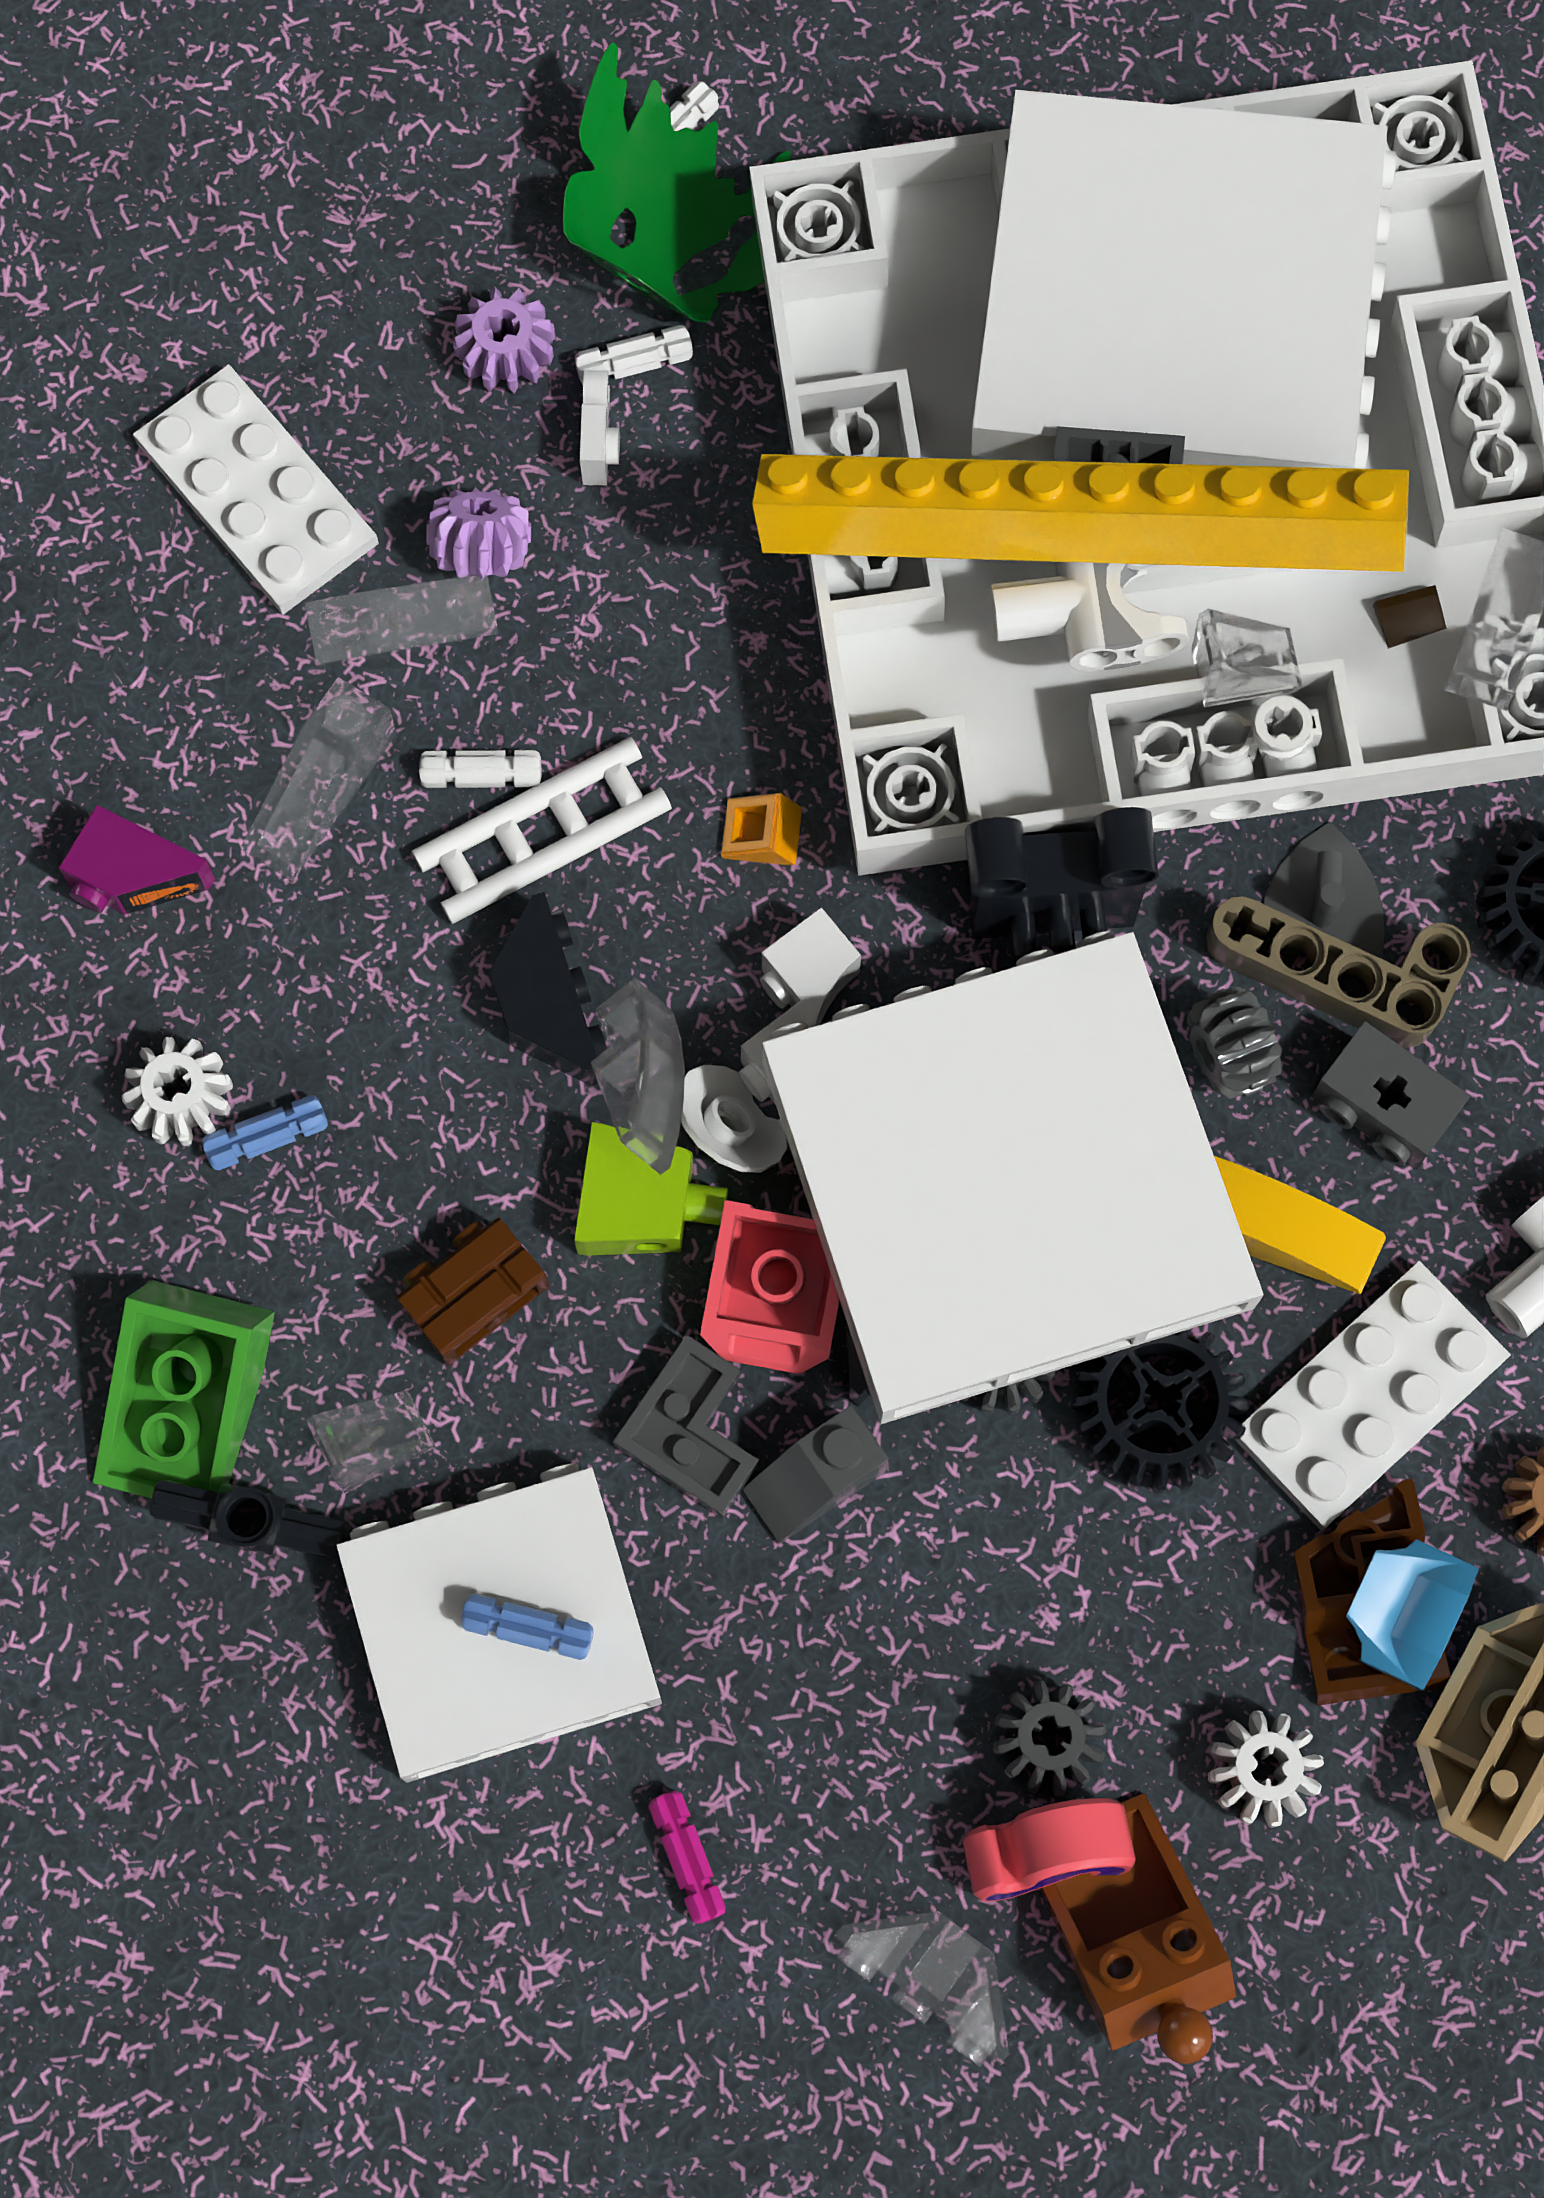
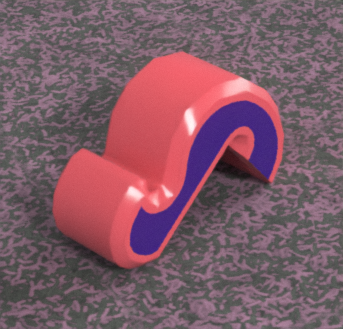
M1110 1798L1076 1799L1034 1808L1019 1814L1013 1821L999 1825H982L969 1831L962 1841L973 1895L984 1902L1011 1899L1086 1873H1090L1092 1876L1122 1875L1132 1869L1136 1860L1124 1805Z

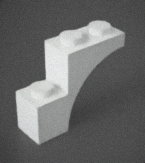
M822 908L762 952V971L765 975L760 978V982L764 990L780 1008L783 1009L788 1004L792 1008L741 1045V1063L744 1065V1068L739 1071L740 1077L752 1094L761 1102L770 1097L775 1103L762 1064V1042L771 1040L770 1035L774 1031L790 1024L807 1023L808 1028L820 1025L836 996L860 973L861 954ZM779 1119L778 1122L784 1131L781 1119Z

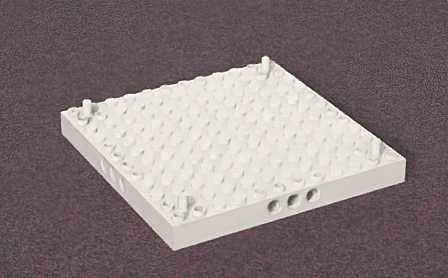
M1472 60L1173 104L1388 126L1386 151H1396V166L1392 189H1382L1380 206L1391 207V218L1386 245L1376 244L1375 262L1386 263L1385 280L1381 301L1371 300L1369 319L1380 320V332L1376 357H1365L1363 375L1375 377L1370 415L1360 414L1358 433L1369 434L1365 469L1409 470L1404 572L1165 565L1158 569L1147 571L1145 576L1135 578L1124 587L1123 594L1133 606L1144 611L1159 612L1160 616L1173 615L1185 619L1190 639L1188 644L1170 656L1147 663L1101 671H1080L1072 668L1069 663L1065 633L999 642L996 637L991 584L1057 576L1055 562L808 554L858 876L968 860L964 829L967 825L986 818L1009 817L1018 819L1022 822L1025 836L1095 830L1094 818L1097 815L1116 808L1139 807L1151 811L1153 830L1158 832L1544 775V385ZM1010 129L749 167L752 204L792 455L1011 460L971 455L972 426ZM1435 585L1447 629L1388 649L1373 608L1375 601ZM1286 695L1297 698L1307 706L1312 715L1313 727L1308 744L1303 752L1297 754L1291 760L1290 758H1285V761H1279L1278 758L1269 759L1267 754L1263 755L1259 752L1258 746L1256 747L1253 743L1252 729L1257 710L1272 697ZM1275 716L1273 718L1269 717L1265 723L1266 730L1274 738L1284 733L1290 739L1298 736L1300 728L1297 727V721H1292L1291 716L1284 721L1277 719Z

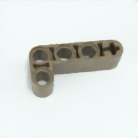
M1243 896L1233 897L1221 903L1214 913L1205 939L1207 950L1211 957L1221 965L1358 1029L1366 1021L1403 1048L1416 1047L1425 1042L1445 1014L1469 962L1471 953L1469 941L1461 930L1454 925L1435 923L1421 930L1406 952L1400 967L1261 902ZM1235 923L1246 928L1240 942L1228 937ZM1266 935L1273 937V940L1265 956H1263L1258 951ZM1430 947L1442 950L1448 956L1451 968L1446 970L1432 968L1423 959L1422 950ZM1287 948L1302 951L1309 959L1310 968L1302 971L1288 968L1280 958V951ZM1343 975L1358 977L1364 982L1368 995L1362 998L1347 996L1340 989L1337 978ZM1400 1002L1414 1003L1424 1013L1425 1023L1416 1026L1405 1023L1397 1014L1396 1004Z

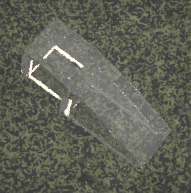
M1501 527L1445 691L1507 711L1516 691L1544 608V541Z
M633 978L596 1008L610 1047L595 1058L591 1064L620 1142L661 1175L671 1167L680 1131L685 1077L682 1042L673 1011L636 978Z

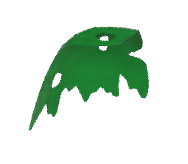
M611 43L605 50L595 71L579 127L581 149L593 164L594 169L592 171L577 172L571 175L568 180L564 195L563 233L571 244L618 278L626 286L694 321L708 322L713 312L719 306L718 294L748 291L765 281L757 232L746 243L741 245L727 275L714 284L678 295L672 282L674 273L684 266L693 255L729 237V230L740 217L750 216L755 218L751 189L745 194L736 195L734 193L735 180L733 178L716 179L715 166L718 123L716 121L707 124L701 131H694L688 127L674 131L671 125L670 107L662 101V89L656 80H652L644 102L630 130L627 132L623 112L627 80L617 77L618 47L615 43ZM790 151L780 154L773 163L790 161ZM627 208L636 219L635 236L633 243L620 248L610 239L615 220ZM626 278H631L635 282L639 283L641 287L635 285Z

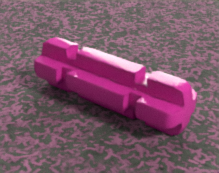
M671 1791L654 1798L649 1802V1810L656 1828H662L665 1835L661 1837V1841L680 1890L685 1889L688 1897L684 1898L691 1920L695 1924H702L720 1917L725 1913L726 1906L718 1885L712 1886L710 1878L714 1877L695 1825L689 1826L687 1818L691 1815L683 1794L680 1791Z

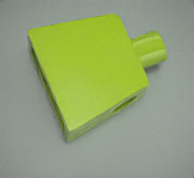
M592 1122L574 1239L577 1254L590 1256L681 1252L686 1221L712 1225L721 1224L728 1188L691 1183L693 1154L685 1148L606 1124Z

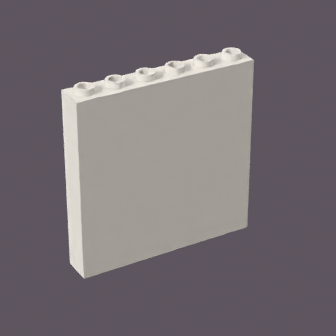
M1015 90L972 426L971 455L1011 460L1053 461L1057 426L1185 436L1183 464L1365 469L1369 434L1358 433L1360 414L1370 415L1375 377L1363 376L1365 357H1376L1380 332V320L1369 319L1371 300L1381 301L1386 263L1375 262L1376 244L1386 245L1391 218V207L1380 206L1382 189H1392L1397 155L1396 151H1386L1388 126Z
M1112 931L1096 933L1081 940L1077 944L1078 948L1057 955H1054L1050 949L1039 950L1020 958L1016 962L1017 967L993 973L991 968L975 969L959 976L955 980L956 985L933 992L929 986L911 988L898 994L892 1004L870 1010L867 1004L854 1005L834 1014L832 1022L808 1028L807 1023L790 1024L774 1031L770 1035L771 1040L762 1042V1064L812 1217L816 1224L880 1425L1253 1310L1263 1297V1291L1134 932L1117 937L1114 936Z

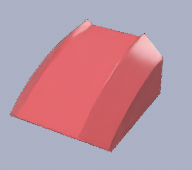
M725 1200L701 1326V1337L726 1361L801 1374L829 1359L840 1299L814 1219L759 1210L750 1204Z

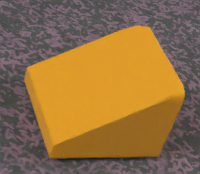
M782 793L728 798L721 857L732 860L796 865L802 808Z

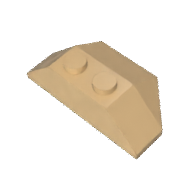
M1544 1603L1518 1610L1477 1627L1415 1742L1443 1831L1504 1863L1544 1815Z

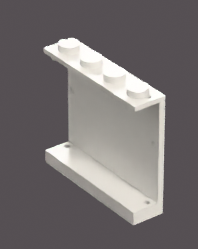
M573 1463L558 1466L540 1474L542 1483L516 1490L515 1483L513 1482L495 1485L477 1493L479 1502L453 1509L451 1502L432 1504L413 1513L415 1521L393 1528H389L388 1521L366 1524L352 1530L350 1541L337 1544L399 1775L406 1783L662 1704L593 1468L580 1471L578 1464L574 1465ZM475 1593L494 1598L497 1601L496 1605L503 1606L506 1601L557 1614L559 1621L565 1622L567 1617L588 1622L592 1625L594 1632L589 1653L585 1659L578 1660L559 1655L557 1648L551 1647L550 1651L547 1652L497 1639L494 1632L489 1631L488 1636L466 1631L461 1626V1615L465 1601L470 1594Z

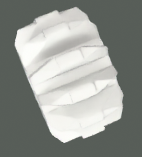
M165 1037L162 1044L163 1054L157 1057L149 1048L141 1047L139 1054L146 1065L145 1069L136 1067L126 1068L124 1076L134 1088L122 1094V1101L126 1108L136 1110L131 1121L137 1130L142 1131L152 1127V1137L156 1143L164 1144L167 1142L175 1129L180 1143L183 1146H190L193 1139L192 1127L199 1125L206 1135L216 1131L208 1117L209 1113L219 1116L229 1114L230 1105L221 1095L230 1091L233 1088V1084L229 1075L219 1073L223 1066V1061L216 1052L203 1056L201 1043L193 1038L185 1044L180 1052L175 1040L172 1037ZM182 1081H185L189 1092L187 1094L176 1093L172 1101H170L165 1094L167 1088L178 1089Z
M1254 1711L1249 1715L1250 1734L1235 1720L1225 1726L1228 1738L1236 1747L1220 1742H1215L1211 1746L1210 1754L1216 1759L1229 1763V1766L1211 1770L1208 1773V1781L1215 1784L1230 1781L1233 1789L1224 1793L1219 1798L1218 1803L1225 1809L1233 1805L1240 1797L1246 1802L1240 1813V1821L1244 1824L1249 1825L1253 1823L1258 1815L1260 1806L1263 1805L1264 1817L1270 1828L1278 1827L1282 1824L1283 1817L1281 1804L1296 1818L1306 1813L1305 1804L1296 1791L1310 1796H1316L1321 1791V1784L1303 1775V1772L1315 1770L1323 1766V1757L1316 1754L1302 1757L1299 1749L1307 1745L1312 1740L1313 1735L1309 1730H1304L1298 1733L1292 1740L1287 1738L1286 1734L1290 1727L1291 1718L1286 1714L1279 1715L1273 1723L1271 1732H1268L1263 1712ZM1255 1752L1261 1753L1262 1760L1270 1755H1273L1278 1760L1280 1766L1273 1773L1279 1782L1276 1786H1271L1269 1778L1261 1783L1254 1779L1251 1772L1258 1765L1253 1756Z

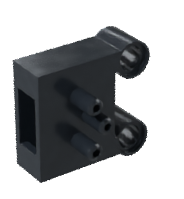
M1123 807L1108 810L1094 818L1095 830L1024 836L1022 822L1009 817L986 818L967 825L964 829L968 859L966 885L972 939L1012 936L1014 958L1018 961L1025 955L1039 951L1037 934L1049 933L1050 949L1054 953L1060 954L1073 950L1076 947L1074 931H1082L1083 940L1093 934L1105 932L1107 929L1134 927L1146 886L1159 877L1151 811L1139 807Z

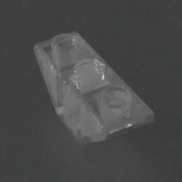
M939 1911L845 1924L835 1934L833 1939L844 1946L837 1958L868 1982L871 1981L876 1972L898 1988V1991L892 1998L898 2006L924 2025L931 2015L939 2019L954 2031L947 2040V2043L978 2067L982 2065L987 2057L997 2065L1002 2064L1009 2054L995 1958L992 1951Z

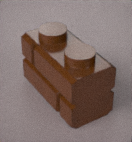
M499 1217L487 1226L482 1220L472 1223L453 1240L452 1246L456 1249L453 1253L436 1266L431 1260L421 1263L401 1281L404 1291L396 1296L401 1309L448 1367L550 1287L547 1275Z

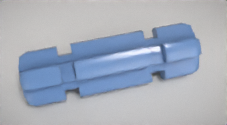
M309 1095L291 1102L293 1108L284 1111L281 1106L234 1124L236 1130L228 1133L223 1128L205 1135L202 1139V1144L209 1164L214 1170H222L239 1163L237 1158L239 1156L246 1155L250 1159L296 1141L294 1135L303 1132L304 1136L307 1137L325 1130L328 1123L320 1100L315 1095Z
M475 1593L470 1594L465 1601L461 1615V1626L466 1631L488 1636L489 1631L494 1632L497 1639L547 1652L550 1651L551 1647L557 1648L559 1655L578 1660L585 1659L589 1653L594 1632L592 1625L588 1622L567 1617L565 1622L559 1621L557 1614L506 1601L503 1606L496 1605L497 1601L494 1598Z

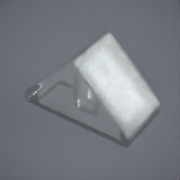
M1209 608L1199 613L1191 650L1204 707L1290 693L1303 687L1290 628Z
M408 1390L315 1414L306 1420L334 1480L345 1494L436 1447Z

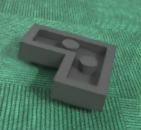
M686 1335L613 1441L616 1448L721 1518L724 1517L759 1465L757 1458L707 1426L741 1376V1370Z

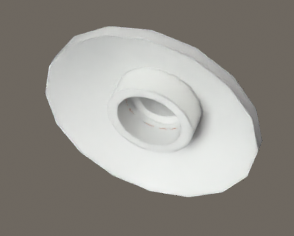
M702 1065L688 1071L676 1088V1109L683 1128L696 1145L718 1163L739 1172L761 1173L774 1167L787 1149L786 1134L777 1119L766 1117L755 1104L752 1098L753 1094L743 1082L739 1072L725 1066Z

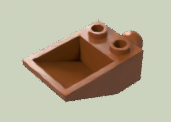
M1143 1793L1121 1803L1124 1805L1136 1858L1135 1864L1130 1871L1122 1875L1092 1876L1090 1873L1081 1874L1040 1888L1088 2003L1111 2051L1157 2032L1158 2044L1162 2052L1169 2059L1180 2064H1192L1207 2055L1213 2042L1212 2027L1202 2012L1236 1998L1231 1962L1146 1794Z

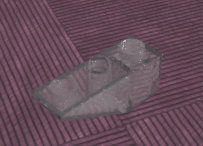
M472 575L464 578L458 577L377 589L304 602L317 668L499 634L488 576H485L483 580L478 576Z

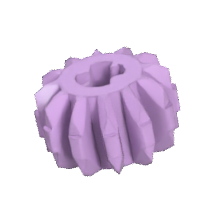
M495 286L490 292V301L487 303L471 296L468 303L470 314L457 315L455 329L458 336L453 341L455 356L459 357V360H464L462 365L465 375L469 380L482 376L483 385L489 392L499 383L500 379L506 380L509 390L515 394L519 386L518 377L521 375L537 384L540 378L539 366L551 365L554 358L553 347L550 344L555 340L554 325L550 323V320L545 319V307L540 303V300L526 304L525 294L520 288L509 299L502 298V294Z
M475 487L472 492L451 491L449 497L434 500L429 524L426 525V543L429 545V556L437 560L439 569L444 571L456 570L459 578H464L468 575L478 576L481 580L487 575L505 577L508 575L509 570L523 567L524 558L528 552V543L531 542V523L528 522V510L520 506V501L516 497H501L500 491L497 489L483 492Z

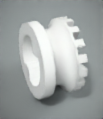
M1286 695L1275 696L1265 701L1257 710L1252 729L1253 743L1256 747L1258 746L1259 752L1263 755L1267 754L1269 759L1278 758L1279 761H1285V758H1290L1291 760L1297 754H1301L1308 744L1313 727L1312 715L1309 709L1297 698ZM1275 716L1277 719L1284 721L1291 716L1292 721H1297V727L1300 728L1298 736L1290 739L1284 733L1274 738L1266 730L1265 723L1269 717L1273 718Z

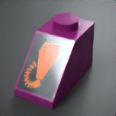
M99 805L95 807L59 867L69 887L72 888L69 895L81 905L98 913H102L104 908L108 906L125 915L209 890L215 881V877L206 859Z

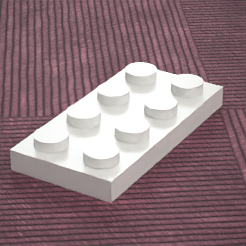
M229 364L133 434L136 444L282 615L379 544L375 532Z
M1418 1261L1242 1423L1246 1427L1245 1433L1242 1438L1235 1440L1308 1518L1323 1531L1508 1359L1511 1354Z

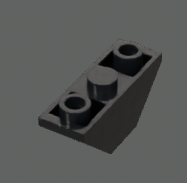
M545 892L532 895L492 966L490 975L512 1047L593 1086L603 1083L599 1063L610 1060L608 1049L600 1025L596 1024L587 1027L581 1005L591 1003L592 1001L581 966L569 969L563 948L573 945V941L563 909L551 912Z

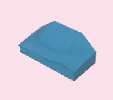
M1417 1539L1403 1549L1376 1550L1346 1614L1362 1644L1359 1661L1419 1691L1424 1690L1441 1659L1467 1602L1479 1568Z

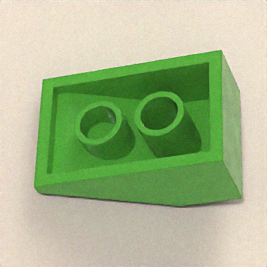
M154 1280L126 1297L93 1483L148 1498L152 1497L154 1488L160 1480L173 1481L219 1492L222 1483L229 1484L263 1376L275 1311Z

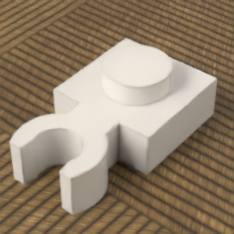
M584 370L580 466L583 485H607L608 464L619 465L620 431L619 428L608 427L610 406L608 371Z

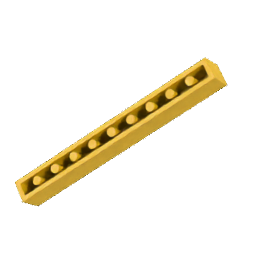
M761 454L752 505L762 553L1404 572L1409 470Z

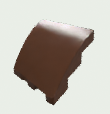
M1413 1479L1402 1480L1395 1485L1391 1494L1362 1513L1358 1509L1340 1521L1338 1528L1332 1533L1319 1535L1294 1552L1300 1611L1317 1706L1419 1691L1359 1661L1362 1644L1355 1628L1346 1617L1376 1550L1403 1549L1416 1539L1425 1542L1426 1532ZM1445 1650L1424 1690L1445 1688L1451 1676Z

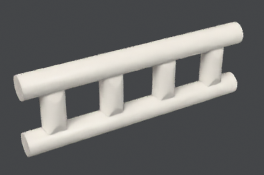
M631 736L411 851L423 873L440 864L457 893L440 902L451 924L466 918L672 809L661 787L643 796L626 766L642 759L639 748ZM605 778L621 808L588 824L572 795ZM550 807L564 830L566 837L533 853L517 823ZM495 835L512 865L478 882L462 852Z

